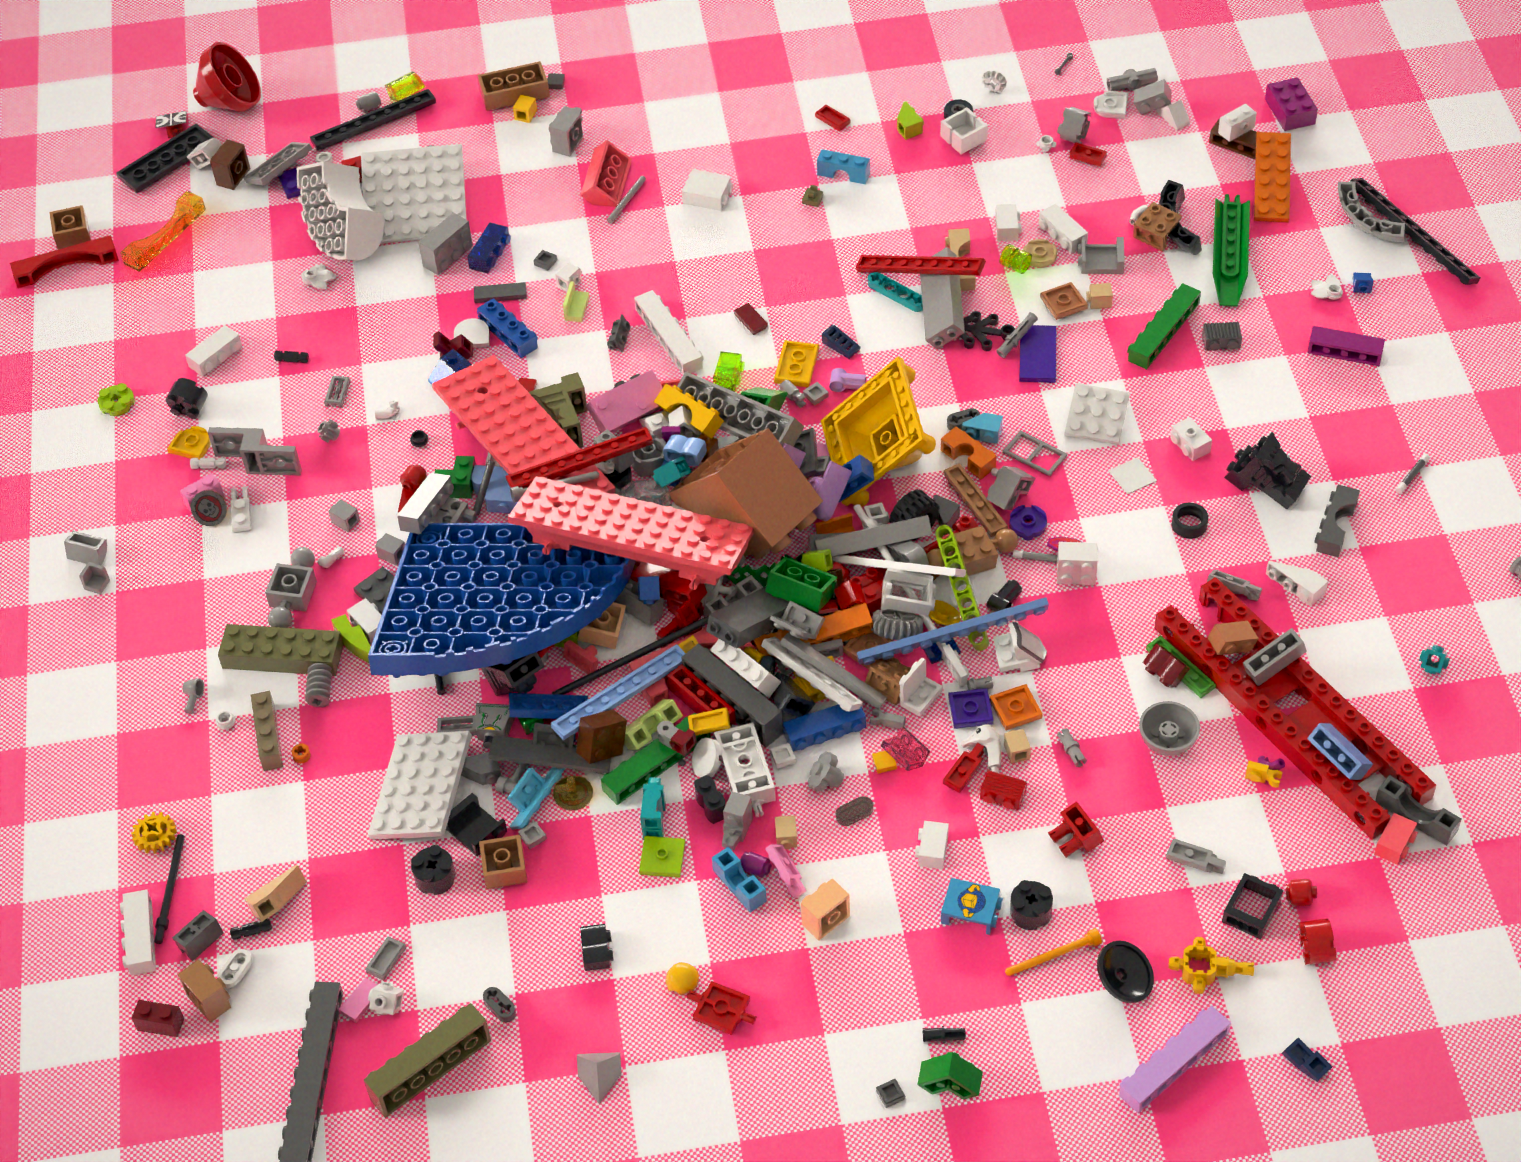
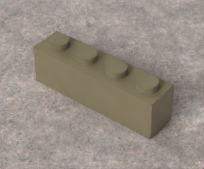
M269 690L250 694L259 759L263 771L282 768L283 760L278 725L271 692Z

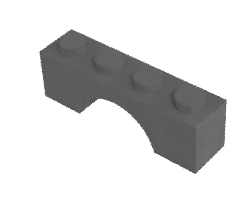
M1338 484L1336 491L1331 492L1329 498L1331 505L1327 504L1324 512L1326 519L1322 518L1319 526L1321 533L1317 532L1314 543L1317 544L1316 552L1339 557L1346 531L1342 530L1336 521L1342 517L1353 516L1360 490Z
M1389 775L1378 788L1375 801L1391 813H1396L1416 822V828L1447 846L1457 834L1462 818L1445 808L1431 810L1422 806L1411 796L1408 786Z

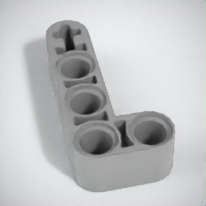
M911 540L885 545L896 562L929 565L924 549ZM874 547V549L880 553L879 549L877 547ZM914 572L925 575H931V573Z

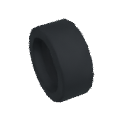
M1188 502L1178 505L1172 515L1171 526L1173 531L1187 539L1202 536L1206 532L1209 516L1207 510L1197 503ZM1191 515L1197 517L1201 523L1195 526H1188L1181 523L1179 518Z

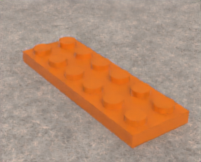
M1256 132L1254 221L1289 223L1291 133Z

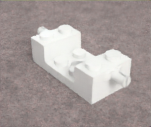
M749 723L737 727L732 725V728L730 726L729 729L714 732L715 740L720 744L722 750L719 758L721 762L723 761L731 792L750 796L755 816L759 817V813L760 816H763L764 812L761 805L776 801L775 786L754 724ZM742 759H748L750 761L748 764L745 765L739 763V761Z

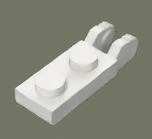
M243 487V499H237L236 488L231 489L232 532L252 530L251 504L247 487Z

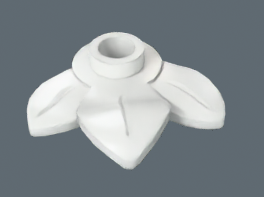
M314 265L310 270L303 271L301 278L306 285H312L317 289H327L326 282L336 279V275L332 271L326 270L325 265Z
M1329 274L1326 281L1311 280L1313 288L1311 294L1314 297L1332 300L1342 297L1343 290L1340 286V280L1334 275Z

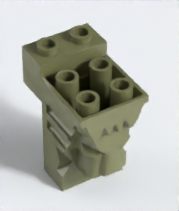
M576 372L562 376L561 383L530 391V395L579 448L584 447L581 425L577 414L587 412L588 409L586 407L585 387L579 373Z

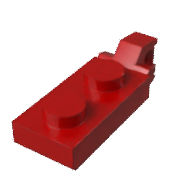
M977 743L972 751H964L943 778V784L960 793L981 766L985 746Z

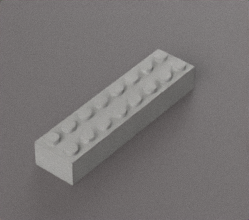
M687 371L677 386L683 390L682 393L684 395L687 392L695 398L694 401L701 400L708 405V409L712 407L720 412L719 417L724 422L719 429L740 439L769 428L782 446L784 443L794 446L804 429V426L792 416Z

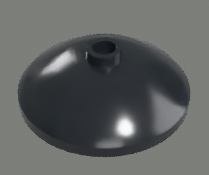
M1121 940L1110 942L1102 948L1097 959V971L1105 989L1114 998L1125 1003H1138L1147 998L1153 989L1154 973L1146 955L1137 946Z

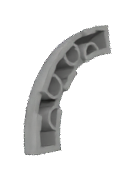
M1338 181V195L1342 208L1347 217L1358 228L1379 239L1399 243L1405 242V223L1384 219L1379 220L1373 217V214L1360 204L1355 182Z

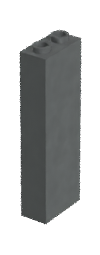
M765 586L709 614L706 632L737 649L777 628L773 625L774 621L770 620V617L782 618L789 601L774 597L772 594L765 592Z

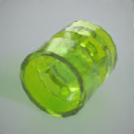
M1008 244L1000 255L999 263L1007 268H1012L1015 272L1024 274L1031 264L1032 254Z

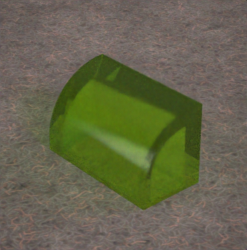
M414 71L384 85L390 100L399 101L425 88L423 81Z

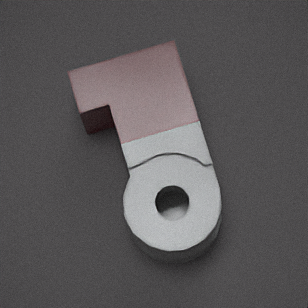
M662 721L657 726L659 741L683 756H686L697 743L695 732L689 728L684 732L674 727L670 721Z

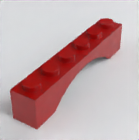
M109 235L10 263L17 288H22L35 284L47 273L66 265L76 263L105 265L119 261L112 237Z

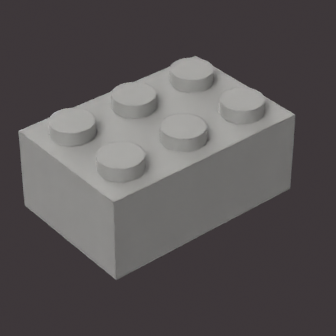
M453 212L418 242L423 267L439 275L473 246L468 220Z

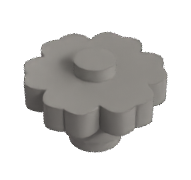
M825 751L819 756L818 761L814 762L809 773L811 775L808 779L809 788L821 792L827 785L836 788L841 785L844 773L836 767L838 764L836 755Z

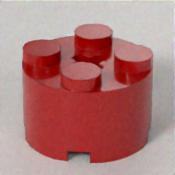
M1329 918L1298 923L1300 931L1299 941L1304 949L1303 958L1305 965L1336 961V948H1334L1333 943L1334 935Z

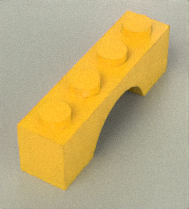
M665 384L654 402L668 413L681 406L691 410L692 420L690 424L699 432L712 439L724 422L719 417L720 412L712 407L708 409V405L701 400L694 401L695 398L687 392L684 395L682 393L683 390L676 385L671 387Z

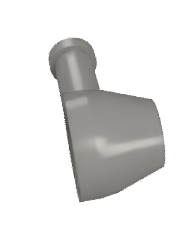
M194 678L183 683V693L189 695L184 709L185 713H194L196 700L202 697L204 693V682L201 678Z

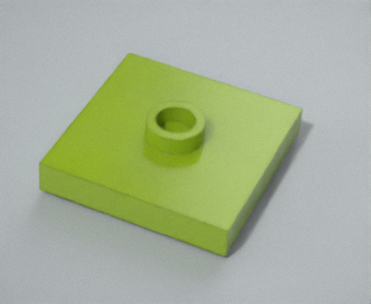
M644 836L639 875L681 878L686 844L685 839Z

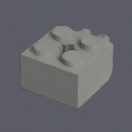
M564 106L558 112L554 121L549 124L548 130L550 132L552 152L570 157L583 140L581 108Z

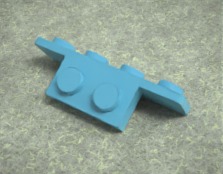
M552 767L544 779L533 768L527 769L506 798L519 811V814L510 825L512 830L522 829L529 824V819L533 813L539 810L543 799L551 793L552 786L561 779L565 768L557 769Z

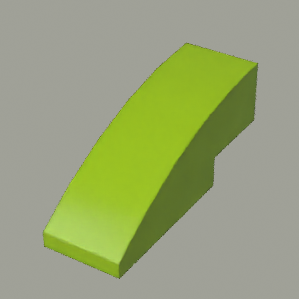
M346 614L331 619L334 631H340L344 646L355 656L369 663L368 654L371 646L361 626L352 627Z

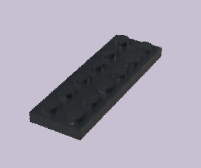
M194 124L116 172L117 178L135 193H138L190 161L187 156L199 144L214 137L198 124Z

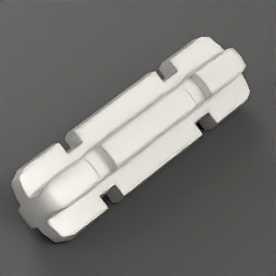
M224 457L217 459H190L191 469H199V467L201 469H216L218 467L219 469L226 468L227 464Z

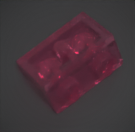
M905 727L900 728L897 736L885 739L881 744V747L906 771L923 767L930 754V750Z

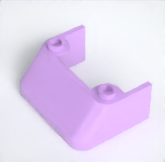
M784 443L782 447L797 467L800 468L806 453ZM832 461L829 462L822 478L815 476L809 481L823 500L813 510L817 519L822 521H828L832 517L852 473L851 470Z

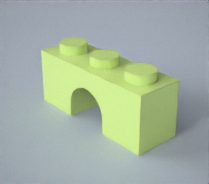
M661 700L626 727L624 744L628 750H639L653 739L651 735L657 731V726L660 722L670 721L674 723L683 716L674 700Z

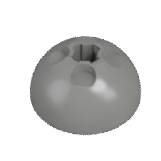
M1163 701L1149 706L1142 713L1139 721V730L1144 743L1152 751L1164 756H1176L1188 751L1195 744L1200 732V723L1196 714L1187 706L1178 702Z

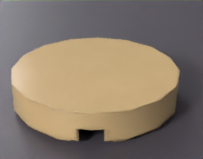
M1034 239L1023 247V259L1033 267H1048L1057 259V248L1053 243H1049L1048 240Z

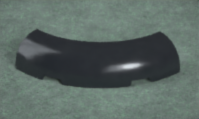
M1168 180L1161 191L1159 205L1178 213L1185 200L1183 184ZM1180 222L1167 235L1175 245L1190 254L1197 255L1202 251L1200 236L1182 227Z

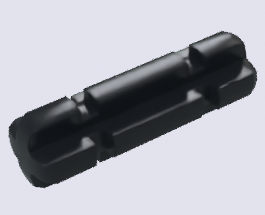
M276 350L274 352V360L307 363L309 354L307 352L299 354V352L284 351L283 353V351Z
M267 918L259 923L256 921L241 925L240 928L238 926L230 929L231 938L236 940L240 939L241 936L247 937L259 934L261 931L272 930L271 921Z

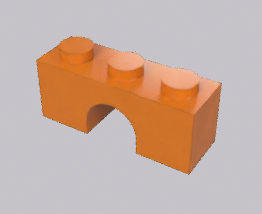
M958 427L953 428L941 438L940 450L953 460L961 455L970 456L968 457L967 470L980 480L988 475L993 468H996L997 456L995 453L985 448L979 441L974 440Z

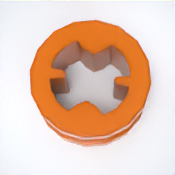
M304 743L296 744L291 750L293 760L296 763H306L311 757L309 747Z

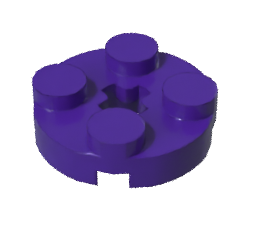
M1025 505L1018 506L1010 514L1009 528L1017 536L1030 541L1045 532L1047 528L1046 513L1035 505H1031V507H1025ZM1024 520H1032V523H1025Z

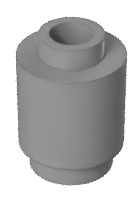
M370 92L357 97L355 103L358 110L364 113L378 108V105H381V100L377 92Z

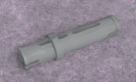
M1029 312L1012 334L1007 335L1005 342L996 350L997 354L1005 358L1013 347H1017L1019 340L1038 320V317L1034 313Z

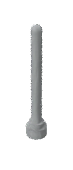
M594 471L557 481L573 485L599 478V472ZM518 486L510 488L513 502H519L528 488L523 489Z

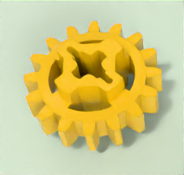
M152 812L149 817L147 814H144L145 819H137L138 825L132 826L134 831L131 832L134 845L140 851L144 849L147 854L150 850H153L154 854L157 853V849L165 851L164 846L170 847V840H176L174 834L177 833L174 820H171L169 815L164 817L163 812H160L158 815Z

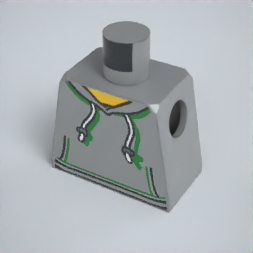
M476 703L477 738L483 741V747L490 749L494 735L508 737L515 717H510L509 705Z

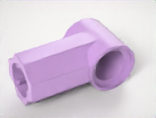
M835 368L831 372L829 388L834 392H842L845 389L858 390L866 383V375L847 373L842 368Z

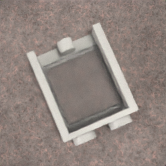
M887 568L882 586L881 611L891 609L925 615V618H927L930 610L933 611L935 606V599H932L936 589V584H933V576Z

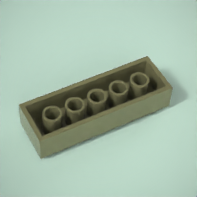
M226 624L218 651V658L222 669L308 674V667L312 664L323 663L329 665L332 668V676H336L344 644L340 631Z
M472 1003L466 1007H461L455 1015L443 1020L438 1027L431 1032L425 1033L413 1045L405 1047L403 1052L387 1060L385 1065L378 1070L370 1072L364 1079V1083L371 1102L384 1118L490 1043L491 1037L486 1019Z

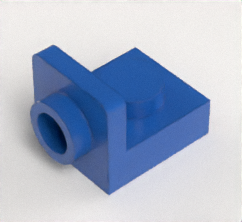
M1353 272V292L1371 293L1374 282L1371 273Z

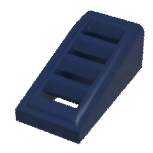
M833 324L822 333V343L848 359L861 349V346Z

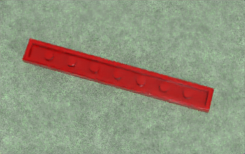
M861 255L855 269L857 272L980 276L986 261L984 258Z
M647 427L506 475V480L510 488L516 486L523 489L528 488L536 476L552 480L654 444L653 438Z

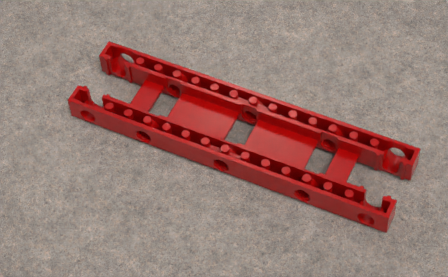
M1216 577L1201 586L1199 594L1201 605L1207 608L1210 605V598L1214 599L1218 606L1217 621L1222 623L1248 621L1259 638L1254 645L1253 651L1232 664L1224 655H1218L1209 639L1205 638L1194 627L1193 623H1189L1178 612L1177 608L1170 605L1156 614L1154 629L1216 684L1215 688L1371 840L1383 833L1391 818L1388 810H1384L1370 796L1369 792H1365L1358 785L1377 771L1386 779L1390 775L1400 782L1402 780L1407 782L1411 788V796L1422 806L1433 799L1437 785L1301 657L1260 686L1256 685L1247 674L1243 662L1279 636ZM1166 626L1172 631L1173 637L1168 633ZM1293 691L1308 701L1288 716L1275 705V703ZM1319 723L1332 724L1373 763L1361 780H1350L1307 739ZM1357 812H1359L1364 817L1366 823L1360 820V818L1357 815Z

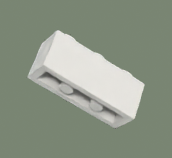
M1056 203L1039 212V226L1069 253L1072 254L1078 250V244H1081L1082 237H1085V244H1087L1088 232Z
M226 325L221 327L185 354L189 368L202 377L212 371V369L242 347L239 334Z

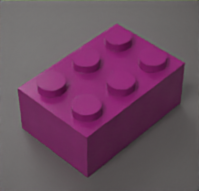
M1298 77L1267 84L1265 100L1284 131L1316 124L1318 108Z

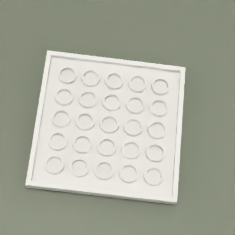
M462 144L361 152L363 198L371 210L384 213L385 224L380 244L421 240L453 212L467 220Z

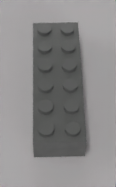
M698 643L681 657L682 665L735 710L737 725L754 724L760 744L765 748L783 734L782 711L778 709L776 704L771 703L765 694L755 690L751 683L744 681L735 670L728 668L723 660L717 659L708 648H704Z

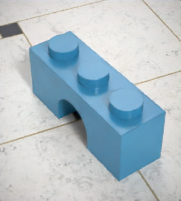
M821 149L817 158V175L834 178L837 170H843L849 175L850 182L866 185L870 175V158Z
M729 847L712 857L714 873L750 913L767 902L766 888L754 875L750 877L746 875L741 866V860Z

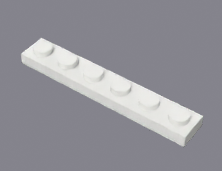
M771 637L763 640L761 646L767 650L768 654L777 657L784 666L793 669L799 677L805 678L812 687L821 690L828 699L837 702L843 710L850 712L860 709L863 703L861 700L826 674L782 646L778 638Z

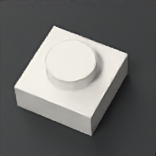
M789 743L770 749V754L777 769L796 763V758Z

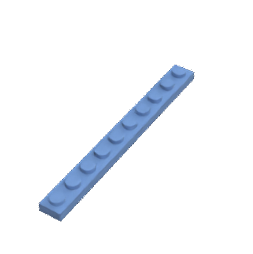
M1047 597L865 649L857 652V659L859 665L863 663L864 665H870L877 659L883 658V660L893 658L894 654L901 652L902 654H908L915 648L921 647V649L932 646V643H946L953 637L959 636V638H963L974 631L984 632L994 625L1001 627L1008 624V621H1022L1032 614L1035 616L1044 614L1048 610L1049 603Z

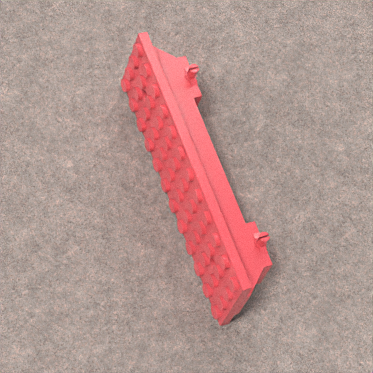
M495 355L432 383V389L461 420L456 423L457 429L460 430L467 427L508 475L581 450ZM596 465L552 479L557 481L597 471L599 472V478L573 485H580L593 490L597 489L611 494L615 493V486Z
M537 476L508 516V523L525 527L532 534L534 543L545 546L542 549L544 554L547 553L549 555L552 549L569 551L573 545L679 570V577L691 580L689 587L693 590H696L700 583L716 586L721 576L725 574L731 575L754 534V529L744 523L731 522L727 519H718L709 515H701L691 511L675 509L671 506H662L653 502H645L636 498H628L618 494L606 493L597 489L593 490L580 485L567 484L563 481H554Z

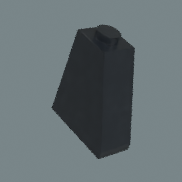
M777 672L775 677L781 683L772 693L771 697L778 709L797 717L809 714L816 703L791 677Z

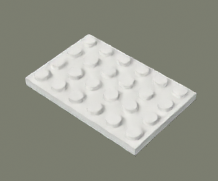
M469 731L397 735L367 834L370 839L444 836L472 734Z

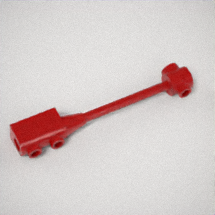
M962 516L960 521L952 525V530L955 534L976 528L978 525L973 517ZM950 534L943 536L942 539H946ZM936 540L923 547L927 554L932 549L939 548ZM868 568L866 573L859 577L854 576L850 581L859 584L862 589L883 579L887 568Z

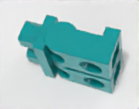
M650 777L648 784H643V800L640 814L643 840L644 836L664 837L662 819L664 817L663 811H666V801L661 778Z

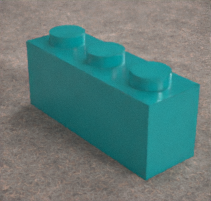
M683 456L653 471L655 474L653 478L657 485L665 487L689 475L692 471Z

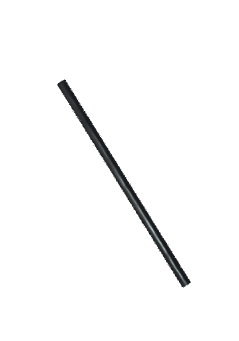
M709 615L553 691L552 694L565 695L707 625Z

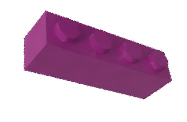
M1313 326L1307 353L1380 367L1385 339Z

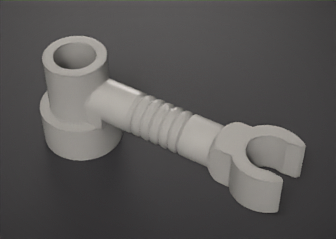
M519 764L511 778L500 776L495 790L503 794L506 792L510 794L529 764Z

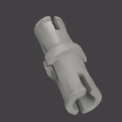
M1068 728L1061 729L1063 735L1059 731L1057 736L1064 745L1065 753L1070 755L1076 767L1083 766L1081 761L1085 764L1087 759L1079 749V743L1073 739Z

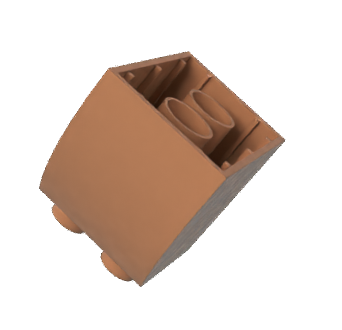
M769 428L718 449L667 493L677 506L687 511L709 515L718 519H727L731 522L744 523L752 527L754 534L743 555L745 557L752 554L756 560L764 557L770 551L776 554L787 547L792 541L788 534L795 528L798 531H802L817 519L813 510L823 502Z

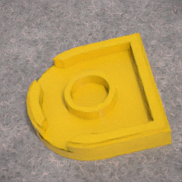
M191 426L190 429L179 431L167 450L171 454L190 459L198 458L200 460L206 454L211 442L206 429L199 426Z

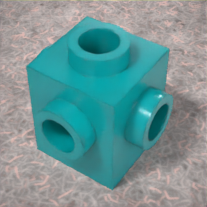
M1433 644L1432 647L1428 646L1426 650H1422L1419 661L1422 662L1421 668H1424V671L1436 675V673H1441L1442 669H1447L1450 661V658L1447 657L1448 652L1444 651L1445 648ZM1433 655L1439 657L1438 662L1432 660Z

